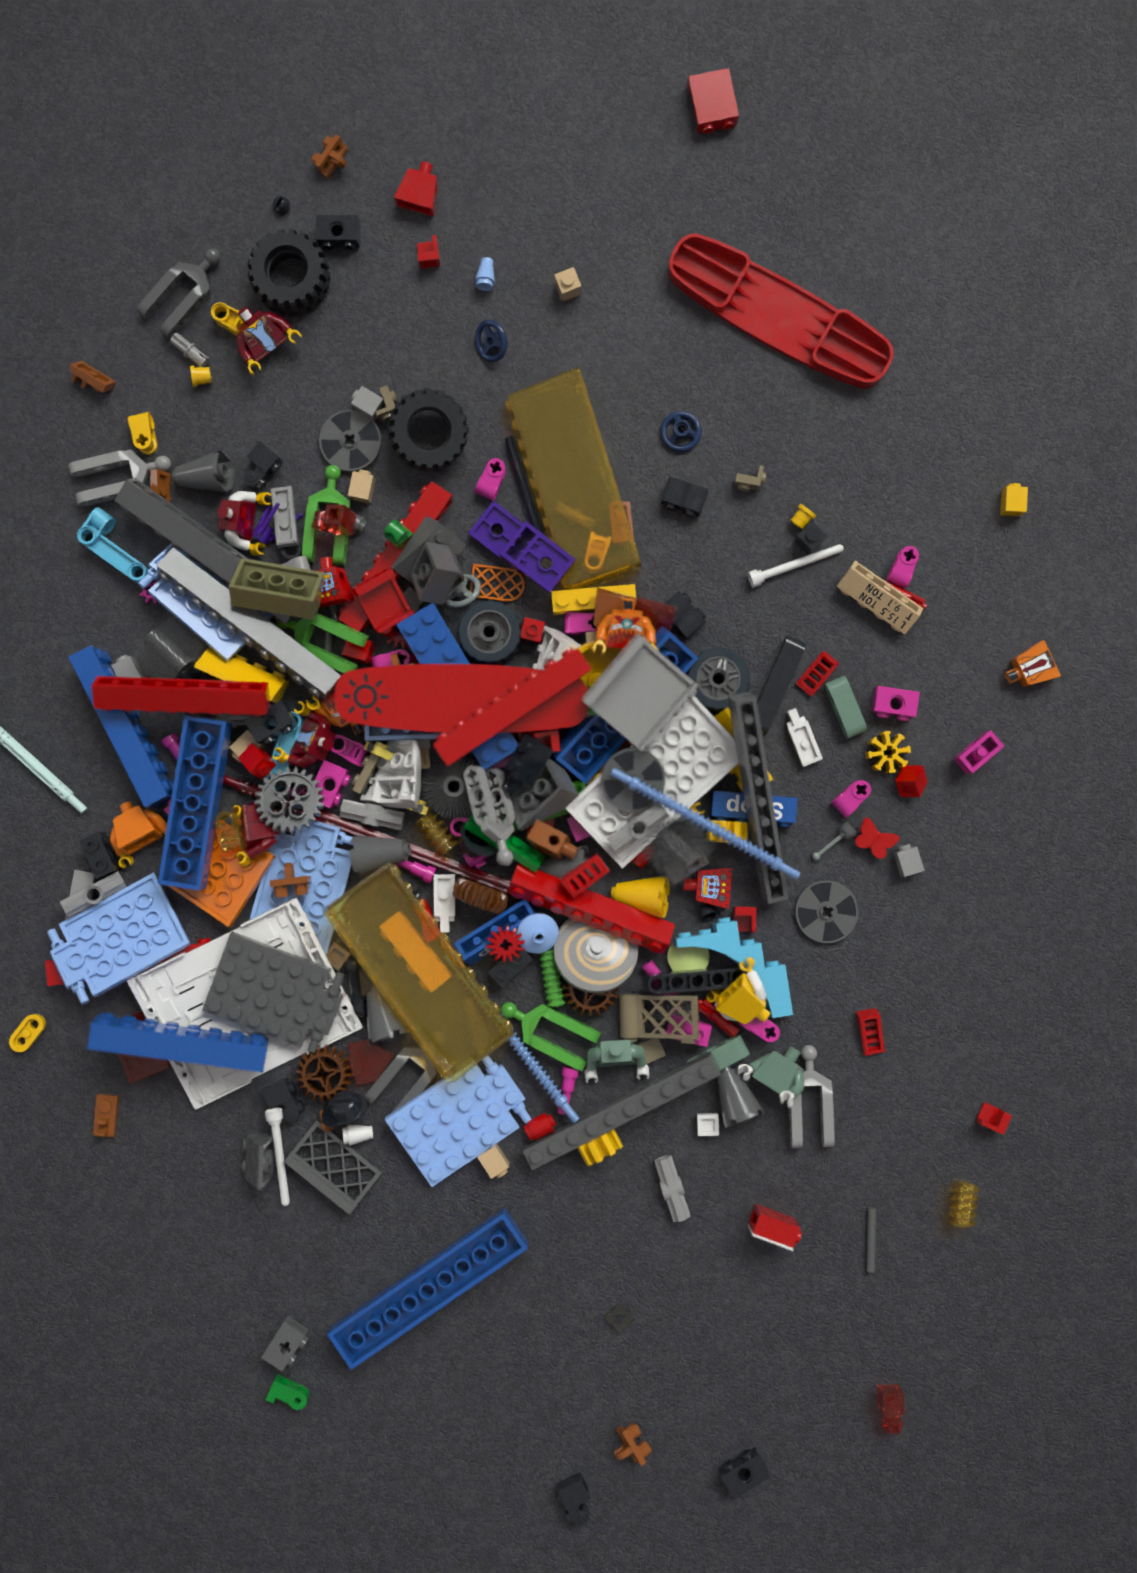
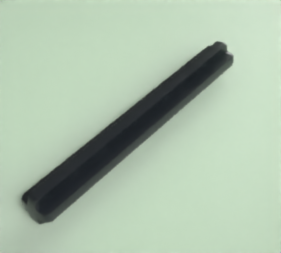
M509 436L505 438V442L531 524L543 534L545 533V527L516 436Z

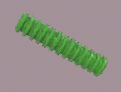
M538 934L537 939L541 938L542 934ZM553 946L549 950L539 953L541 955L539 959L542 961L540 966L543 968L542 974H544V987L547 989L545 994L548 995L546 997V1000L549 1002L547 1003L548 1007H558L565 1004V1000H563L564 994L561 992L563 987L560 986L562 981L559 979L561 974L558 973L559 971L555 964Z

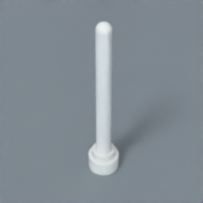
M839 544L765 571L752 570L747 573L752 588L760 586L765 581L764 579L841 553L844 548Z
M275 1107L267 1109L265 1117L272 1129L281 1204L287 1206L290 1200L280 1131L283 1113L282 1108Z

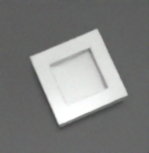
M718 1113L697 1114L698 1136H719Z

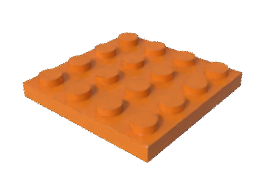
M217 818L206 890L169 887L227 927H232L276 856L267 850L256 858L251 859L247 867H242L238 863L243 861L244 858H236L238 852L247 853V850H244L242 833L220 818Z

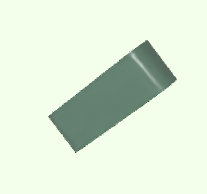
M842 676L825 683V690L845 737L849 739L867 732L866 723L847 678Z
M739 1034L692 1057L686 1063L711 1051L722 1070L745 1058L750 1053Z

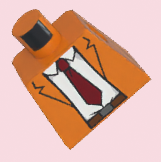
M1045 640L1034 644L1012 659L1011 663L1014 669L1005 672V677L1010 684L1019 680L1023 687L1061 676Z

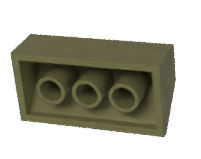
M241 558L229 585L231 605L314 620L320 606L324 572Z

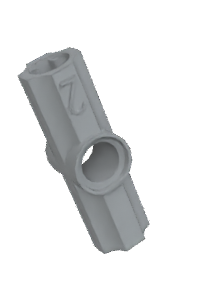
M343 799L339 817L361 821L363 824L372 826H384L402 830L405 813L385 809L384 806L370 803L363 804Z
M657 801L640 815L632 817L625 826L608 837L607 840L619 854L638 839L644 838L650 830L670 816L662 805L659 806ZM642 823L644 827L641 831H633L635 824Z
M116 871L61 900L60 903L67 916L71 917L127 886L120 873ZM92 888L97 889L100 893V896L95 900L87 896V892Z
M672 1155L661 1156L654 1161L661 1180L660 1186L665 1201L667 1200L673 1222L684 1221L690 1217V1212L685 1201V1192L680 1176L677 1175Z

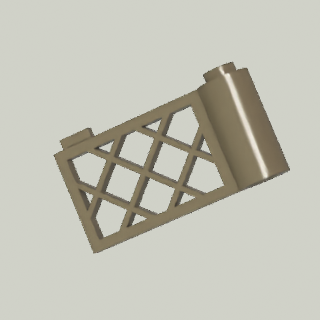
M619 995L621 1038L631 1040L632 1042L637 1041V1038L681 1039V1043L694 1044L695 1040L699 1039L698 996ZM644 1000H650L655 1006L650 1013L644 1008ZM665 1000H669L674 1006L669 1013L661 1006ZM684 1001H691V1011L688 1014L680 1007ZM657 1009L665 1017L660 1024L652 1017ZM676 1010L684 1017L679 1024L671 1017ZM648 1020L656 1027L652 1033H645V1023ZM667 1020L675 1028L670 1034L662 1028ZM686 1021L692 1025V1034H686L681 1028Z

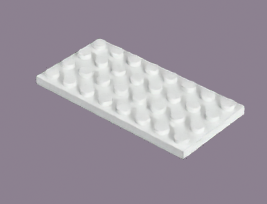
M695 696L690 700H685L681 705L683 708L680 713L675 717L672 716L667 721L669 723L667 728L662 733L658 732L653 738L655 741L648 749H643L653 754L664 769L665 787L662 795L667 794V798L672 797V801L677 800L678 804L683 803L682 806H688V809L738 764L735 740ZM633 744V745H631L629 748H637V747ZM601 774L566 807L570 814L622 868L646 848L653 839H656V837L648 836H657L658 833L656 832H660L663 828L667 827V822L671 825L674 818L676 819L677 817L678 819L680 817V814L674 815L675 811L670 812V808L667 807L665 810L670 817L664 820V827L662 825L663 822H661L652 831L650 830L644 838L638 839L618 854L607 838L625 826L632 817L640 815L645 810L628 812L611 804L603 792ZM642 823L635 824L633 831H641L644 825Z

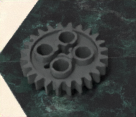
M286 767L284 773L278 768V775L270 772V780L263 778L265 785H258L262 792L255 793L256 797L259 798V800L255 801V805L259 806L256 809L257 814H262L260 820H267L265 823L267 828L273 825L274 832L281 828L283 835L289 829L291 835H293L294 829H298L302 833L303 826L310 829L309 822L317 823L314 816L321 817V812L318 809H324V804L321 801H324L325 798L324 795H319L323 792V789L318 787V780L313 781V774L306 777L305 769L299 773L297 767L294 768L293 772H290L289 767ZM294 783L295 786L292 791L293 800L289 804V815L285 818L284 816L288 809L286 801L290 799L291 785ZM279 786L287 787L284 792L276 791ZM301 789L308 791L304 796L297 795ZM276 805L283 807L280 812H273L272 808ZM296 809L303 810L300 816L293 815Z

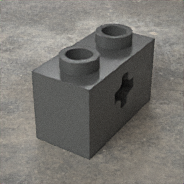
M287 1316L261 1358L280 1371H283L286 1365L291 1367L297 1357L294 1354L297 1348L302 1349L308 1340L306 1334L309 1329L290 1316ZM286 1342L290 1343L288 1347L284 1346Z

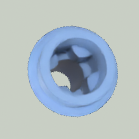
M488 257L481 259V264L475 278L476 287L482 291H490L495 285L493 260Z

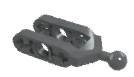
M214 248L207 249L204 253L205 259L199 266L178 262L175 267L170 268L137 307V313L146 320L151 318L187 276L197 286L191 290L160 328V332L168 339H171L175 333L178 334L204 304L211 292L205 271L211 265L219 263L221 255L218 250Z
M440 1030L434 1031L430 1035V1043L425 1048L405 1046L364 1097L369 1104L374 1102L409 1057L422 1067L425 1072L392 1112L421 1094L437 1074L431 1053L436 1047H441L445 1044V1033Z

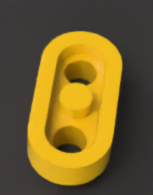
M40 1014L27 1016L9 1039L11 1049L15 1052L28 1050L46 1027L44 1017ZM33 1021L38 1022L37 1028L33 1026ZM21 1037L25 1039V1044H21Z

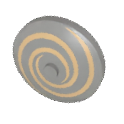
M571 918L565 921L559 929L558 939L554 944V960L561 976L573 987L589 993H604L622 985L632 974L638 957L637 945L623 938L614 937L608 932L594 929L585 923L576 922Z

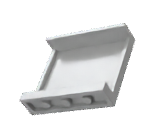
M636 633L583 695L581 700L642 751L644 748L648 749L655 741L653 738L658 732L662 733L669 724L667 721L672 716L675 717L680 713L683 708L681 705L685 700H690L696 694L698 684L687 677L647 642L642 635Z

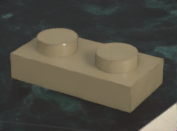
M373 753L365 757L362 763L364 769L361 774L355 776L352 785H354L353 791L359 794L364 793L381 757Z

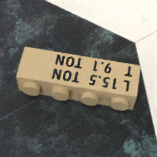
M856 560L837 585L843 594L851 596L857 600L860 606L868 608L874 612L877 618L885 620L891 624L894 630L903 634L908 632L923 610L917 603Z

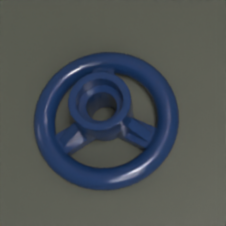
M485 320L477 327L475 344L481 357L488 362H497L506 353V333L503 327L494 320ZM490 326L494 327L497 331L494 332ZM483 330L486 335V344L484 348L481 343V335ZM501 348L497 355H488L491 349Z
M676 411L669 414L662 422L660 429L664 444L677 452H685L694 448L698 444L702 432L698 419L686 411ZM680 417L689 419L694 424L695 431L690 430L689 423L686 420H681ZM674 419V434L668 439L667 426ZM683 428L685 432L680 433L677 429ZM686 436L693 438L687 445L679 446L674 444L679 438Z

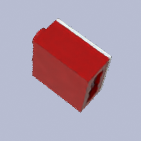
M755 1203L748 1222V1228L752 1236L793 1251L795 1243H799L802 1235L801 1228L795 1218Z

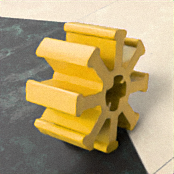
M890 731L879 734L882 743L877 740V737L871 738L868 741V745L871 744L875 747L877 752H865L866 759L876 756L879 758L871 766L874 771L881 770V766L885 762V774L896 772L893 762L899 768L907 765L908 761L899 757L898 753L908 754L911 752L910 746L897 748L900 741L905 738L901 734L894 735L893 741L890 742ZM887 747L888 750H891L892 754H890L889 756L884 755V751L887 750Z
M709 820L710 822L714 821L715 825L720 824V828L725 827L726 831L730 830L731 834L736 833V837L741 836V839H746L748 843L749 823ZM711 831L706 835L710 836L706 838L707 841L712 839L713 842H723V838L718 839V835L715 834L713 836Z
M615 1129L577 1148L586 1165L590 1166L594 1162L599 1163L603 1161V1158L606 1156H612L623 1145Z

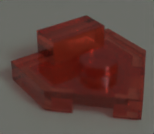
M368 1039L349 1043V1058L356 1085L377 1081L394 1055L379 1045L369 1046Z

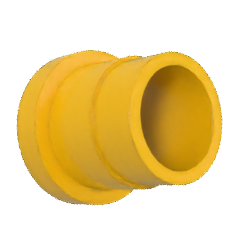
M190 366L193 387H197L199 384L212 383L209 367L195 368Z
M799 504V509L791 521L803 530L811 519L814 520L816 518V515L804 505Z

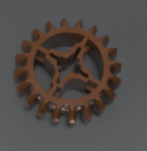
M463 877L457 879L452 895L461 901L498 914L504 912L509 898L504 892Z
M563 985V989H569V992L564 993V997L571 996L567 1004L570 1005L575 1002L573 1010L576 1011L578 1007H581V1015L585 1013V1009L588 1010L589 1016H592V1010L595 1009L596 1014L600 1015L599 1008L601 1007L607 1012L608 1008L605 1004L608 1003L610 1006H613L614 1002L610 998H618V995L612 992L618 991L619 987L604 993H590L588 997V992H585L583 1002H581L576 997L572 985ZM594 995L606 996L599 1003L589 1004Z
M326 1044L323 1050L318 1045L315 1053L308 1051L309 1055L304 1053L302 1058L305 1061L298 1062V1065L302 1068L297 1069L296 1073L302 1074V1076L296 1080L297 1082L303 1081L304 1084L299 1088L301 1090L305 1087L308 1089L305 1092L306 1096L311 1092L313 1093L312 1100H316L318 1095H320V1102H324L327 1095L328 1100L331 1101L333 1094L347 1091L345 1085L351 1084V1081L347 1078L352 1077L353 1073L347 1072V1070L353 1066L352 1064H345L350 1058L348 1056L344 1059L341 1057L344 1054L343 1050L338 1054L335 1053L337 1046H334L329 1051V1045ZM324 1057L333 1059L338 1066L329 1065ZM318 1058L317 1071L309 1073L310 1063L313 1059ZM322 1068H324V1071L331 1072L326 1077L325 1075L318 1074L323 1070ZM341 1072L338 1085L332 1088V1076ZM311 1080L320 1081L325 1089L315 1086Z

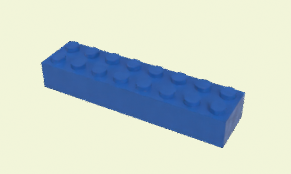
M434 603L397 624L420 664H469ZM511 732L498 733L472 750L481 767L486 771L488 768L511 756L518 744Z
M663 626L656 632L655 646L658 651L685 674L698 660V657ZM587 710V715L583 721L572 727L560 740V751L552 752V755L582 782L587 784L627 738L600 715L589 714Z
M90 645L68 658L94 707L91 685L96 677L117 676L110 664L112 659L108 652ZM95 709L144 807L157 808L167 803L172 797L174 781L169 780L166 774L168 769L163 761L160 762L157 756L159 754L157 747L154 743H150L147 737L150 735L144 724L141 725L138 719L140 717L138 710L127 712L119 709L110 711Z
M184 716L158 884L193 890H206L232 723Z
M101 1013L91 1023L87 1049L262 1073L264 1070L269 1038H265L263 1034L253 1033L252 1036L243 1035L241 1031L235 1030L231 1031V1033L222 1032L220 1028L212 1027L209 1030L201 1029V1026L198 1025L183 1027L179 1026L177 1022L161 1024L157 1023L158 1020L155 1019L140 1021L136 1020L134 1016L118 1018L114 1017L112 1013Z

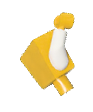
M748 957L746 960L749 967L746 966L744 961H741L739 964L741 970L747 971V975L743 973L722 993L720 989L710 990L711 992L706 995L707 1001L715 1002L716 1010L726 1020L739 1021L743 1024H748L755 1017L765 1022L770 1015V1012L765 1009V989L757 972L752 969L755 966V961L752 957Z

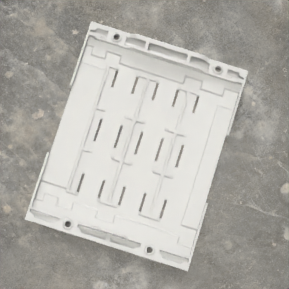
M297 898L260 914L233 930V932L273 947L283 943L276 948L331 968L324 988L328 989L329 985H332L336 973L313 931L309 917L303 911ZM232 931L190 952H183L127 980L147 1019L158 1020L157 1023L161 1024L177 1022L179 1026L183 1027L200 1025L211 1019L212 1021L202 1025L201 1029L209 1030V1028L213 1027L220 1028L222 1032L231 1033V1031L235 1030L241 1031L243 1035L252 1036L253 1033L264 1035V1033L202 1011L227 940ZM342 985L340 986V994L343 995V999L329 1035H324L323 1039L319 1041L318 1045L321 1048L363 1028L358 1016L354 1012V1005L352 1002L350 1003V997L345 993ZM194 986V988L180 994V992ZM203 1002L202 1005H200V1006H198V1007H196V1008H194V1009L188 1011V1009H190V1008H192V1007H194V1006H196V1005H198V1004H200V1003ZM308 1030L302 1047L266 1035L265 1038H269L263 1073L306 1052L309 1055L307 1049L312 1039L310 1036L312 1030ZM169 1060L195 1110L251 1083L253 1078L263 1074L262 1072Z

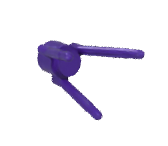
M279 502L275 504L270 513L269 510L272 503L267 505L259 523L254 528L255 531L252 533L254 537L264 544L268 540L273 542L276 538L275 533L272 534L273 529L268 524L280 506ZM302 513L296 516V521L303 516Z

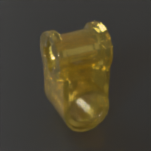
M220 812L216 817V825L221 851L228 853L232 849H244L240 816L234 812ZM228 816L231 817V824L229 826L226 825V818Z

